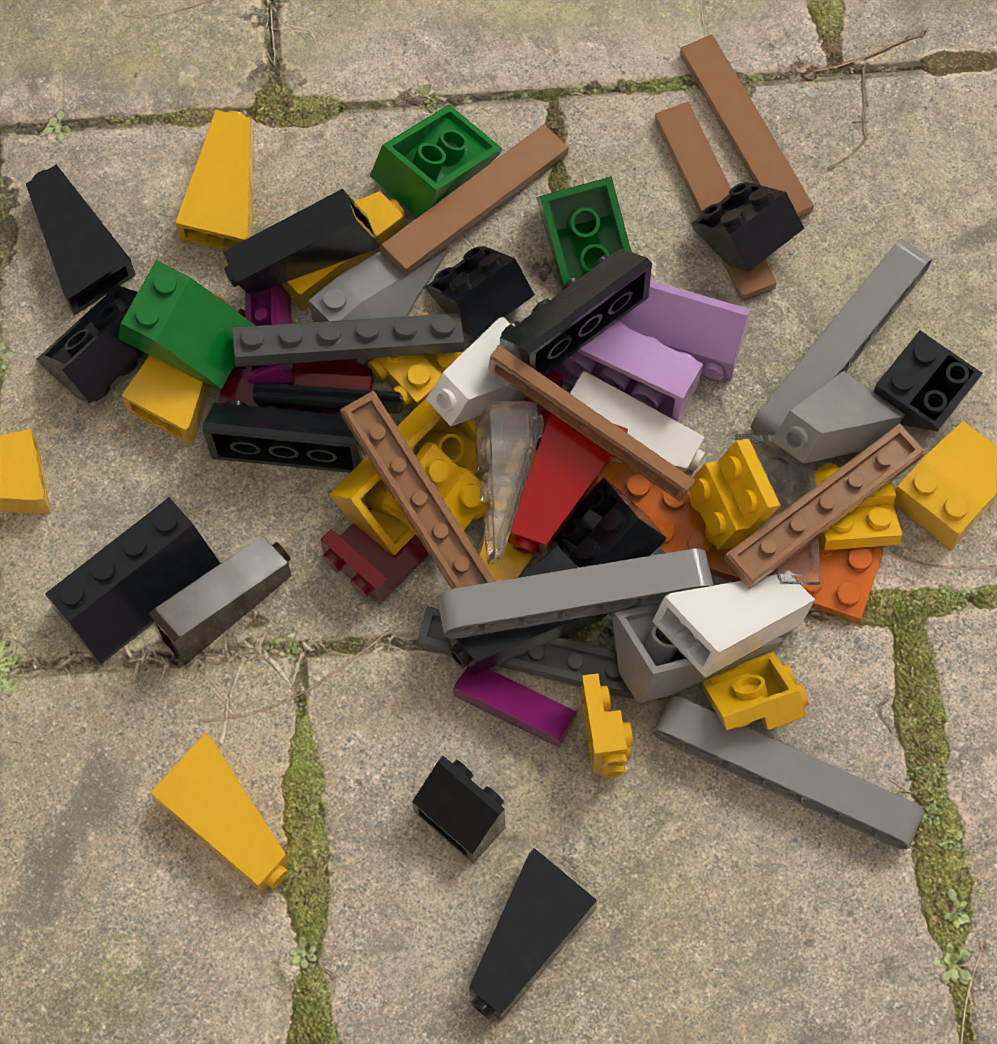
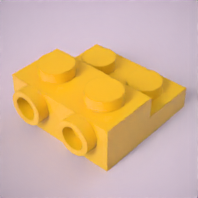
M463 352L369 358L368 367L372 369V373L380 381L386 379L393 387V392L401 393L404 407L410 405L415 409L429 395L442 373Z
M749 439L736 440L717 462L705 463L692 477L695 479V482L690 490V503L696 511L701 513L706 524V538L716 546L717 550L734 548L755 533L781 506Z
M425 442L416 457L464 531L472 520H477L486 513L489 507V503L486 500L492 492L467 468L458 467L434 443ZM389 492L382 501V504L415 533Z
M827 463L820 466L817 470H812L808 492L839 469L838 465ZM889 482L822 533L820 538L823 549L837 550L900 545L903 534L894 507L896 492L893 482Z
M774 652L741 663L701 682L704 694L726 730L747 726L758 719H761L766 728L770 730L776 727L787 726L795 720L806 717L804 707L809 706L806 691L801 683L796 684L789 664L782 665Z
M599 674L582 675L581 704L592 775L602 773L604 778L622 776L626 774L625 764L628 763L627 757L632 756L633 736L630 722L623 723L621 710L609 712L611 709L609 689L607 685L600 686Z

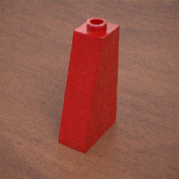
M550 413L506 542L513 544L512 548L526 555H534L535 552L544 554L613 460L614 456ZM616 425L627 433L628 428Z

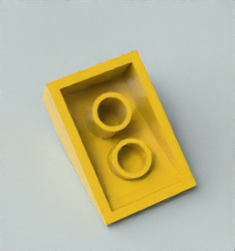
M962 421L927 453L901 481L895 491L894 506L952 551L997 499V446L966 422Z

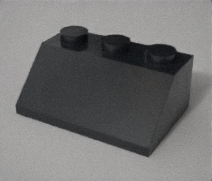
M117 285L36 358L40 365L76 398L88 403L100 400L110 391V385L120 376L127 375L133 371L138 364L137 360L145 354V352L118 339L120 324L136 297L137 291Z

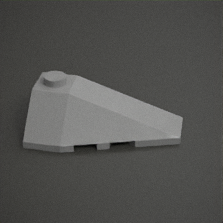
M442 248L406 276L381 251L336 277L309 300L312 320L314 322L409 316L420 292L428 285L446 256L447 249ZM369 358L352 359L364 366L370 362Z
M645 605L615 612L612 617L619 674L638 704L673 695L776 649L783 643L779 636L705 678L652 622L660 605Z

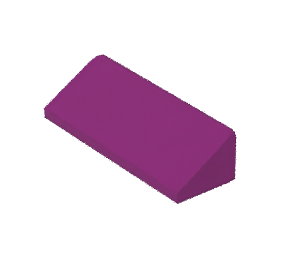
M281 284L253 295L245 292V318L256 326L292 324L291 297ZM293 363L246 366V380L248 383L293 382Z
M467 666L453 688V695L559 748L577 715V711L490 669L474 674Z

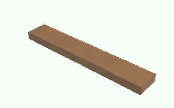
M713 34L681 47L680 56L755 184L787 192L798 217L811 213L814 207L813 203Z
M689 102L655 113V122L701 215L706 207L719 203L729 195L731 189ZM722 259L741 301L776 289L777 282L766 260H763L747 272L729 266Z
M543 124L381 244V252L406 276L568 155L569 147Z
M500 345L493 351L488 367L491 372L679 502L684 500L691 490L695 479Z
M373 390L340 409V415L450 588L455 589L496 582L375 391Z
M898 424L729 551L724 557L725 562L750 589L920 460L926 451L901 424Z

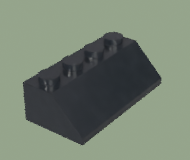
M623 249L617 250L611 256L603 255L581 278L576 276L570 279L551 300L547 298L539 302L527 318L521 322L514 321L509 324L501 333L500 346L545 376L648 299L652 262L647 257Z
M229 400L225 403L214 402L203 423L202 430L212 459L351 473L365 459L363 449L340 413L338 415L327 414L315 408H302L300 411L287 410L276 404H265L263 407L248 406L241 401Z
M168 497L51 588L45 595L53 609L101 665L153 624L149 616L153 609L221 563L194 524L173 500Z

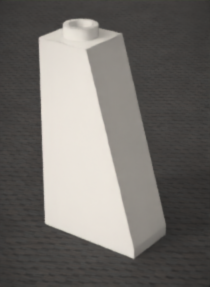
M504 317L498 318L442 373L426 398L430 405L450 426L515 403L526 397V395L495 375L488 368L491 354L500 345L501 333L510 324Z
M584 370L570 392L575 398L613 424L628 428L627 433L684 473H686L687 469L695 472L705 454L704 451L699 449L705 438L704 436ZM614 457L612 460L614 462L623 463L616 457Z
M790 573L766 576L750 589L743 581L670 593L664 597L652 622L706 678L801 625L815 599Z

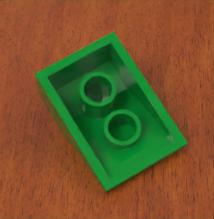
M449 104L381 146L370 177L419 217L487 167L501 153L502 147Z
M612 176L536 197L562 286L576 276L581 278L588 273L592 265L603 255L611 256L619 249L632 252Z
M156 260L120 324L118 339L221 391L235 366L232 327L256 325L191 277Z

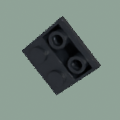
M750 182L735 185L730 189L728 196L719 203L706 207L702 211L701 216L691 223L699 236L729 266L747 272L804 229L787 192Z
M478 246L469 250L463 256L462 261L453 267L439 271L434 276V281L425 286L428 293L446 314L460 313L462 330L474 337L486 331L498 318L507 316L535 296L516 259L486 246Z
M919 330L877 382L873 392L905 414L900 422L901 425L938 432L983 373Z
M603 477L580 503L558 533L556 539L575 564L581 568L651 556L667 537L648 515L609 480Z
M442 756L412 801L413 811L474 864L506 828L505 809L502 807L504 801L490 787L486 786L484 789H481L471 780L474 775L463 763L458 760L451 763L446 757Z

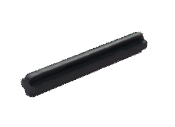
M258 382L253 388V401L258 405L276 404L287 407L340 410L373 390ZM374 390L389 414L401 413L403 407V396L401 393Z

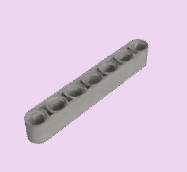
M899 239L761 408L751 424V429L783 450L772 440L789 411L842 371H848L928 270L932 259L903 239Z
M689 549L450 589L440 593L437 596L444 636L455 639L623 611L645 605H659L664 597L670 593L714 586L706 551L703 549Z
M670 696L653 730V734L658 739L899 849L907 850L910 848L924 815V810L916 803L749 727H736L726 730L715 712L678 696Z

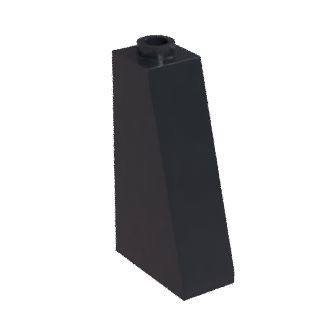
M57 164L48 170L38 172L31 181L26 183L61 288L74 316L107 295L117 285H122L136 275L130 257Z
M342 188L223 251L228 263L224 270L234 287L239 285L246 293L253 295L370 252L381 246L368 216Z
M556 546L518 578L578 567ZM607 613L463 638H449V653L460 667L465 668L468 666L474 674H477L540 645H545L547 642L558 637L561 638L601 621L607 616Z
M535 848L527 856L469 986L470 995L474 998L470 1002L471 1005L487 1019H490L492 1015L496 1016L500 1021L504 1019L597 907V900Z

